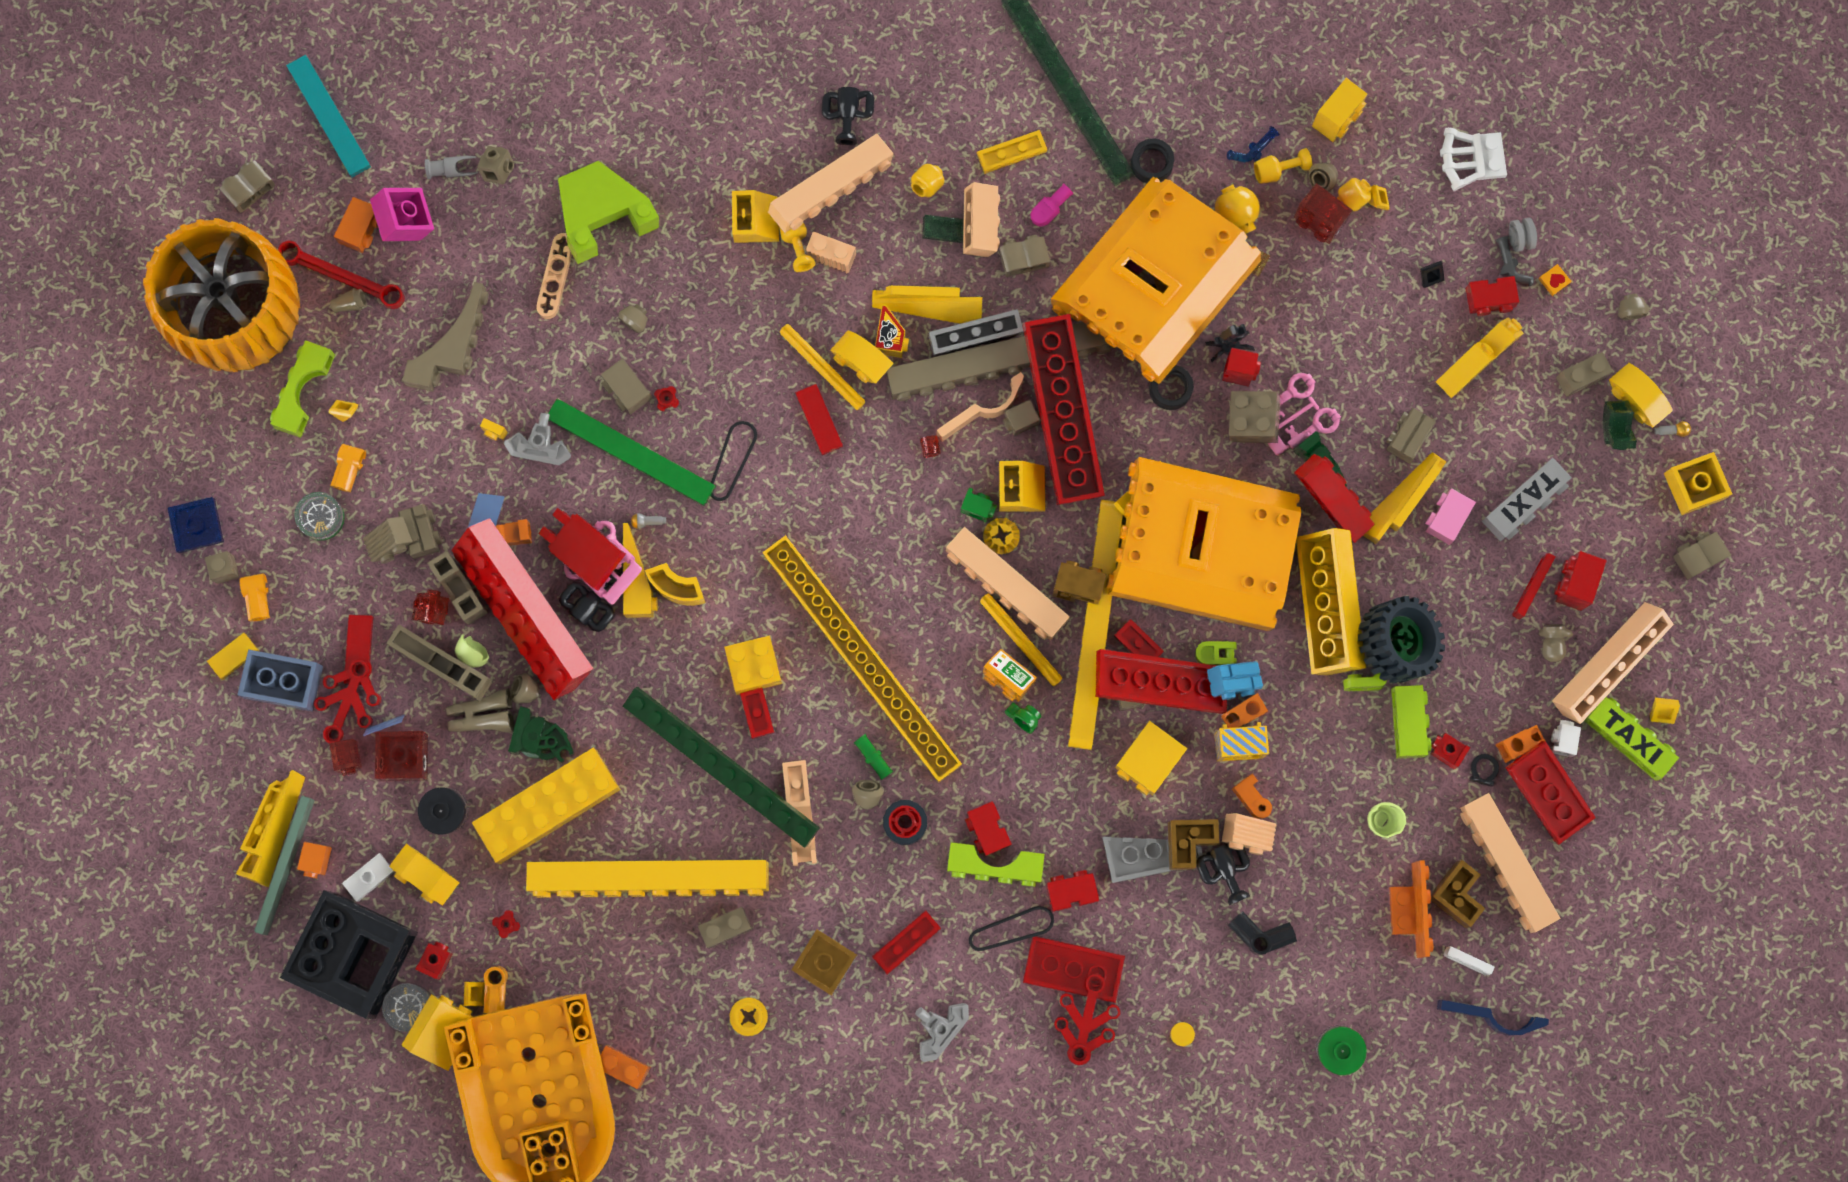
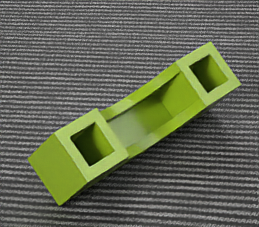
M306 340L303 346L299 347L295 366H292L288 372L289 380L287 385L280 391L279 404L270 415V424L275 429L301 438L309 416L300 405L301 390L310 379L317 376H327L335 357L331 349Z
M951 842L947 872H951V877L965 878L966 874L975 875V880L989 881V877L999 878L998 883L1012 884V881L1016 880L1022 881V886L1036 887V883H1041L1045 854L1021 851L1016 860L1011 864L1003 867H993L984 863L979 858L974 845Z

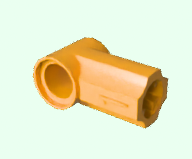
M346 444L341 445L337 454L338 464L330 485L331 487L351 493L358 469L360 470L363 467L361 463L366 458V450Z
M264 573L240 578V589L246 601L248 621L250 622L270 618L266 595L269 590L265 585L267 578Z
M501 966L491 967L484 973L483 1013L505 1010L508 973ZM494 970L500 972L502 976L498 984L493 983L490 979V975Z

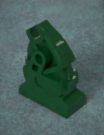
M1317 431L1293 451L1296 455L1302 457L1304 462L1313 454L1322 458L1324 456L1327 457L1334 465L1333 471L1339 473L1344 478L1339 465L1330 455L1331 452L1321 443V438Z
M520 706L508 749L510 754L519 755L523 753L529 758L551 760L556 757L561 763L565 762L561 758L562 751L567 750L570 756L574 755L568 735L556 723L553 724L546 721L543 717L532 716L530 709ZM543 751H551V753H548V754H544V753H542V752H543Z

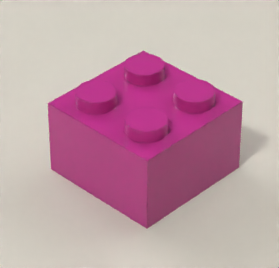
M383 188L370 199L382 241H419L434 230L422 188Z

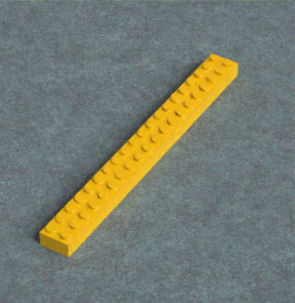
M785 535L762 552L937 782H941L962 766L959 759Z

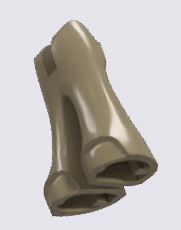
M509 688L483 697L481 701L476 699L446 707L447 716H466V719L447 722L448 731L495 730L512 733L515 727L514 718L509 710L476 716L486 711L512 709Z

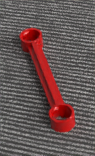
M285 241L278 247V251L282 256L283 252L287 249L297 248V256L292 260H286L289 266L299 264L355 289H361L363 292L379 298L388 309H398L404 303V293L397 285L388 284L382 286L303 252L294 241ZM392 291H399L400 298L396 303L388 304L385 302V295L387 296Z

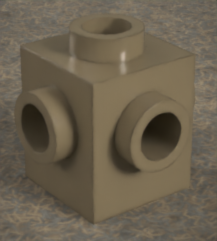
M487 146L484 154L480 157L477 168L484 181L504 185L509 174L513 171L515 163L508 149Z

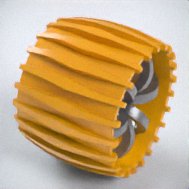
M214 218V220L198 219L195 223L181 225L180 229L171 235L168 233L165 236L166 239L159 247L156 246L153 249L154 254L150 262L147 261L146 277L143 278L146 294L144 295L145 303L153 324L166 342L188 360L216 371H221V369L227 372L253 370L256 366L269 363L270 359L276 354H281L283 347L289 340H292L295 326L299 323L298 308H300V297L297 283L282 254L258 232L233 221L227 222L219 218ZM242 255L257 262L265 271H248L227 276L226 269L229 257ZM211 261L214 262L213 277L203 267ZM196 273L204 284L188 283V281L190 282L193 279L192 276ZM249 283L264 284L268 287L265 303L263 302L260 312L250 322L239 309L240 299L235 288ZM181 296L201 297L193 313L190 330L185 327L179 317ZM211 307L224 313H230L242 326L238 332L219 339H206L203 335L204 320Z

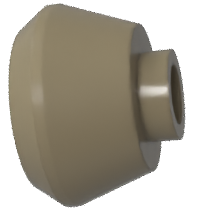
M1331 163L1314 164L1308 172L1310 184L1320 192L1331 191L1335 187L1338 178L1337 169Z
M1629 294L1624 296V300L1620 301L1618 317L1622 320L1639 319L1647 316L1650 309L1643 297H1638V294Z
M638 304L635 306L629 305L618 313L619 320L636 333L644 332L648 320L645 316L647 311Z
M527 673L516 676L510 688L511 700L514 703H530L532 700H536L540 691L537 682Z
M861 780L852 787V793L856 803L861 808L872 809L878 805L884 789L876 781Z

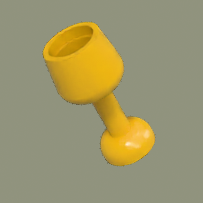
M1307 148L1301 149L1298 152V157L1279 162L1275 156L1269 155L1254 162L1255 177L1259 184L1277 182L1281 178L1283 170L1300 166L1303 170L1309 171L1313 166L1312 158Z
M804 222L796 230L790 229L786 233L779 227L781 239L786 243L793 244L797 256L793 262L794 271L805 272L812 269L816 264L813 257L805 254L801 242L807 235V228Z

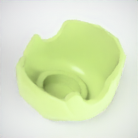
M462 634L455 648L457 659L473 668L484 666L489 660L486 648L479 642L472 640L471 636L464 639L465 635Z
M1382 802L1372 807L1368 813V827L1375 835L1389 838L1403 831L1406 825V816L1399 806L1390 802Z

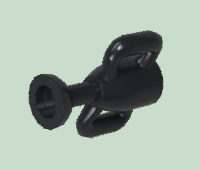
M841 87L838 89V93L828 92L824 94L822 98L823 117L828 120L837 118L843 120L842 133L835 140L837 144H857L856 136L851 133L852 121L855 117L867 119L873 115L875 97L872 92L868 90L860 91L855 87ZM866 97L865 112L859 111V100ZM833 98L837 100L838 111L830 113L831 99Z
M612 575L609 576L611 580L605 583V590L609 586H613L617 581ZM573 581L569 583L559 597L561 606L569 610L568 613L585 626L588 625L593 631L600 632L604 630L614 617L613 608L602 602L601 598L594 591H588L580 582ZM578 589L582 596L574 604L567 602ZM598 609L605 610L606 613L595 624L592 618Z
M1226 844L1207 852L1206 855L1199 856L1196 860V868L1205 884L1213 885L1220 879L1226 880L1231 892L1228 904L1232 905L1250 897L1248 892L1239 889L1234 877L1236 872H1243L1248 869L1250 859L1244 847L1243 850L1235 849L1241 865H1235L1231 853L1234 849L1229 848V845ZM1205 862H1210L1213 870L1216 872L1213 877L1210 876Z

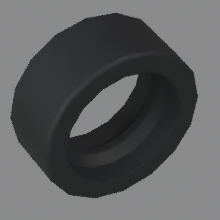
M1153 138L1140 142L1134 149L1131 159V168L1135 177L1144 183H1148L1152 177L1158 178L1160 182L1164 181L1172 172L1175 161L1174 152L1170 145L1163 140ZM1150 149L1160 151L1166 159L1164 169L1158 173H1149L1143 170L1139 159L1144 151Z
M1175 365L1168 375H1176L1182 379L1185 390L1180 398L1176 400L1163 398L1158 391V383L1155 381L1150 382L1149 386L1150 397L1153 402L1166 410H1177L1185 406L1190 400L1194 388L1193 379L1189 372L1183 367Z

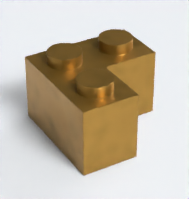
M1074 561L1061 562L1052 597L1075 602V599L1098 605L1107 574L1102 573V569L1096 567H1089V569L1079 567L1080 564Z
M1218 819L1170 820L1168 822L1169 870H1193L1196 868V846L1219 844Z
M1463 860L1456 861L1431 893V901L1464 928L1471 927L1485 910L1481 904L1467 894L1481 874Z

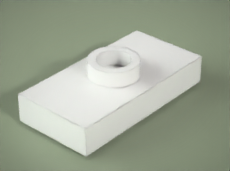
M379 853L342 884L355 901L358 902L395 871L389 867L390 864Z

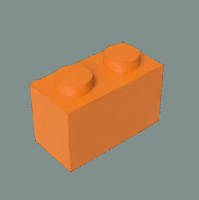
M352 197L334 235L339 244L361 253L364 252L365 248L370 247L373 240L371 235L374 229L378 228L372 205Z
M605 1046L600 1055L604 1073L636 1089L641 1088L651 1068L650 1066L611 1046Z

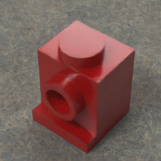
M1444 733L1442 736L1437 735L1431 744L1433 750L1430 754L1449 767L1456 769L1460 766L1471 747ZM1447 745H1451L1453 747L1452 753H1448L1446 751Z
M438 941L435 944L428 943L415 970L440 980L453 953L447 951L449 948L447 945ZM435 954L438 960L433 964L430 961V957Z

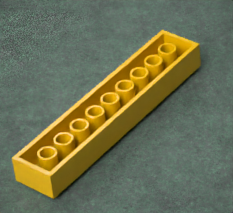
M767 860L527 862L526 891L533 893V896L536 898H551V893H557V896L561 898H573L574 893H580V896L598 897V893H604V896L622 897V893H628V896L645 897V892H652V895H655V897H669V892H676V895L680 897H690L692 892H700L702 896H716V892H724L726 896H740V892H748L749 896H763V891H769V863Z

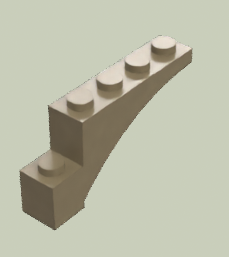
M474 282L463 311L449 331L433 347L419 357L407 360L402 380L406 386L433 392L434 386H438L440 381L438 370L464 376L466 370H470L472 365L471 349L477 345L478 336L475 334L477 326L481 327L483 313H481L482 306L487 304L489 295L483 284Z
M401 625L397 626L386 643L479 701L482 700L493 683L485 675Z

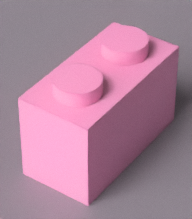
M1452 488L1447 494L1443 492L1436 503L1440 507L1436 513L1431 512L1425 523L1429 525L1425 532L1448 545L1452 544L1476 502Z

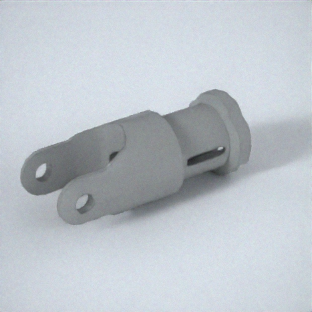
M476 156L444 157V160L438 161L425 159L427 179L435 176L450 178L475 175L478 172H460L456 165L460 160L476 158Z

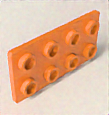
M1419 860L1411 863L1412 887H1389L1392 935L1415 934L1417 958L1430 957V952H1433L1434 947L1433 939L1429 938L1432 916L1428 914L1427 904L1431 902L1430 890L1426 889V880H1429V867L1425 866V860Z

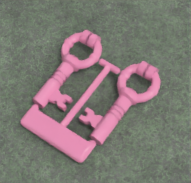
M1305 373L1294 374L1288 382L1287 390L1279 395L1280 405L1292 397L1299 399L1309 397L1314 391V384L1316 383L1312 376ZM1300 378L1309 387L1304 393H1298L1294 387V382ZM1309 397L1308 400L1311 403L1280 423L1279 429L1311 407H1314L1318 411L1313 417L1312 425L1299 434L1294 431L1295 428L1291 425L1289 426L1290 430L1288 428L1285 429V432L1291 438L1287 442L1288 445H1285L1279 436L1278 443H1268L1275 455H1280L1289 447L1293 449L1301 444L1315 431L1324 434L1334 432L1339 426L1341 416L1337 414L1335 408L1319 409L1314 399ZM1280 411L1279 420L1280 416H1282V418L1285 417V414L1282 411ZM1328 413L1334 422L1329 428H1323L1319 422L1320 416Z
M597 521L593 527L601 532L600 530L607 526L610 529V534L606 537L626 553L616 569L619 570L624 562L630 564L620 577L614 571L611 573L617 581L608 592L604 587L605 583L611 580L610 577H608L599 591L586 583L600 598L604 597L612 605L639 575L642 568L634 561L635 557L616 540V530L613 523ZM564 564V572L567 578L583 580L577 574H572L569 567Z

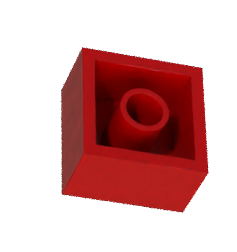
M1582 551L1571 556L1569 560H1565L1561 568V573L1564 574L1562 581H1558L1554 589V594L1557 595L1555 602L1580 611L1593 604L1607 560Z

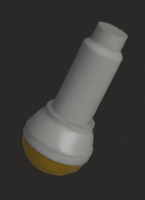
M637 513L631 518V525L636 529L646 527V525L666 524V517L645 516Z

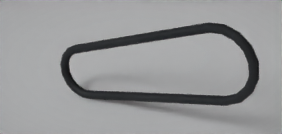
M736 422L728 431L711 481L712 484L715 482L732 430L737 425H748L753 430L754 438L727 495L718 498L713 493L711 494V497L717 501L726 500L732 493L757 440L756 428L749 422Z
M1032 907L973 931L969 936V945L976 951H984L1045 934L1053 927L1054 915L1046 907ZM1034 910H1045L1050 915V925L1043 931L981 948L974 946L972 943V938L976 933Z

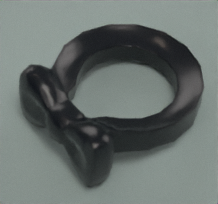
M1489 754L1476 756L1471 763L1472 776H1470L1469 780L1493 787L1495 784L1493 780L1499 772L1497 760ZM1481 759L1489 760L1494 767L1493 773L1486 779L1480 778L1476 770V764Z

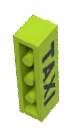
M1605 697L1584 722L1655 781L1662 779L1679 759L1674 754L1676 751L1670 745L1662 744L1656 739L1657 735L1649 728L1644 729L1638 724L1639 720L1631 713L1626 714L1620 709V704L1615 699Z

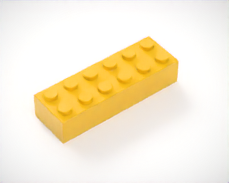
M1332 528L1297 537L1296 542L1311 674L1333 675L1366 668V663L1363 660L1365 659V652L1360 653L1359 647L1363 646V641H1358V635L1362 634V630L1359 629L1361 618L1350 530Z
M593 747L476 819L472 824L495 863L502 864L621 789L600 754Z

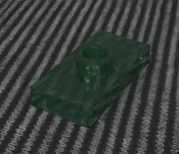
M924 215L922 239L963 243L964 219Z

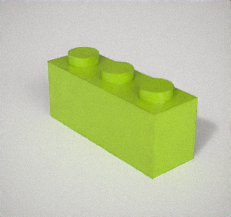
M1423 685L1395 686L1391 689L1396 759L1426 757L1428 752L1431 751L1430 737L1427 738L1426 730L1430 725L1429 715L1425 714V705L1428 704L1427 691H1423Z

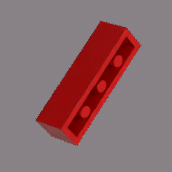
M1313 454L1294 473L1338 529L1350 530L1351 541L1355 543L1375 525L1370 519L1372 514L1365 506H1360L1357 502L1359 497L1354 491L1348 490L1345 486L1346 480L1339 473L1333 471V463L1325 456L1322 458Z

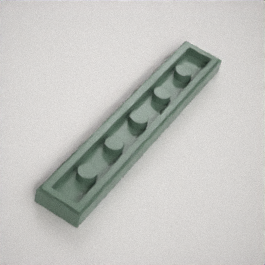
M300 797L254 930L256 933L262 935L269 934L315 801L311 798Z

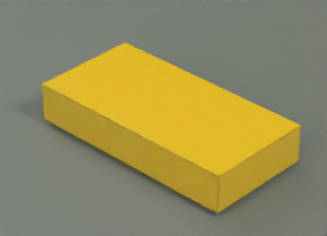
M242 633L207 660V662L218 677L223 680L245 663L248 649L259 650L248 635Z

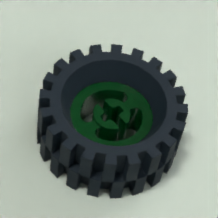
M1403 596L1370 608V612L1364 614L1363 619L1365 622L1359 625V629L1363 633L1358 635V641H1363V646L1359 647L1360 653H1366L1367 658L1363 659L1366 665H1373L1371 671L1374 675L1381 673L1379 678L1383 681L1389 680V683H1403L1426 676L1431 671L1437 669L1438 665L1436 663L1441 662L1443 656L1439 653L1445 651V645L1441 644V640L1445 639L1444 632H1439L1438 628L1442 624L1440 620L1435 622L1434 617L1436 613L1434 610L1427 611L1428 604L1425 602L1419 603V599L1416 597L1409 599V596Z

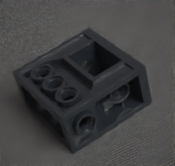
M323 890L280 978L365 1019H376L418 932L335 892ZM339 917L340 922L339 925L336 927L335 921ZM328 939L329 944L328 947L325 948L324 944L325 941ZM371 939L390 949L371 988L368 989L351 981L350 978ZM317 961L318 966L317 969L314 970V963Z

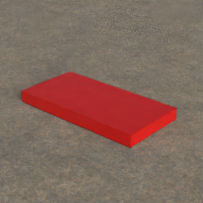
M1541 741L1505 767L1557 845H1560L1596 818L1546 741Z
M1035 936L1031 940L1023 983L1087 997L1089 990L1086 987V979L1089 975L1097 973L1105 981V987L1098 993L1097 999L1116 1003L1125 956ZM1098 979L1091 980L1093 987L1099 986L1100 981Z

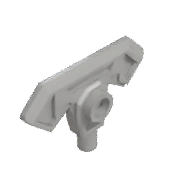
M540 413L539 423H535L528 440L518 432L504 441V445L511 456L559 466L571 458L570 452L562 441L551 445V427L547 426L550 414Z
M966 1003L950 1005L947 1018L931 1011L927 1012L922 1007L916 1010L915 1015L922 1020L921 1024L931 1036L930 1039L920 1042V1059L923 1062L937 1060L969 1020V1008Z

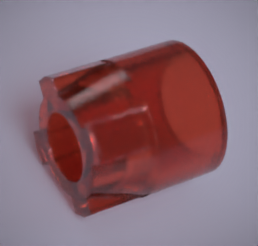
M937 435L926 436L920 439L924 458L937 457L941 454Z

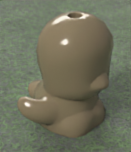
M1563 624L1544 625L1539 630V635L1545 637L1542 655L1549 662H1559L1565 658L1567 653L1564 637H1572L1573 632L1566 629Z

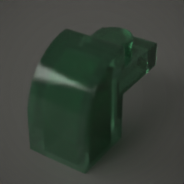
M1628 400L1605 401L1603 411L1604 441L1606 445L1610 444L1612 449L1626 450L1636 448L1637 440L1631 429L1634 412Z

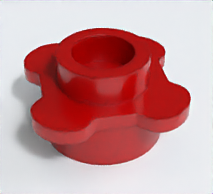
M669 386L661 390L657 389L654 392V396L658 400L657 408L660 411L679 406V400L676 399L675 387Z
M506 910L504 915L495 917L492 920V924L497 927L501 938H507L510 933L520 929V923L516 922L513 917L514 913L510 910ZM505 922H508L507 927L504 926Z

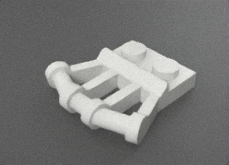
M1445 128V139L1440 150V156L1443 157L1444 161L1442 170L1451 181L1453 191L1476 180L1505 178L1507 176L1501 132L1470 135L1459 132L1454 128ZM1454 139L1465 141L1472 145L1471 147L1452 148ZM1473 154L1474 159L1472 162L1454 163L1452 156ZM1475 169L1474 174L1461 180L1456 173L1459 170Z

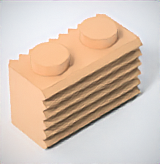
M813 232L807 245L806 253L813 257L816 262L824 263L825 266L828 265L833 267V269H841L842 272L845 271L847 274L855 259L856 247Z
M1237 813L1226 814L1222 842L1229 843V848L1243 850V847L1249 849L1251 854L1263 855V852L1273 850L1272 846L1274 845L1273 841L1277 825L1276 823Z

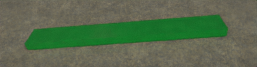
M556 399L548 412L550 414V422L703 506L706 505L716 488L714 484L559 399Z

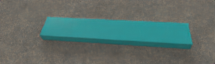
M304 55L286 65L351 178L371 168L308 57Z

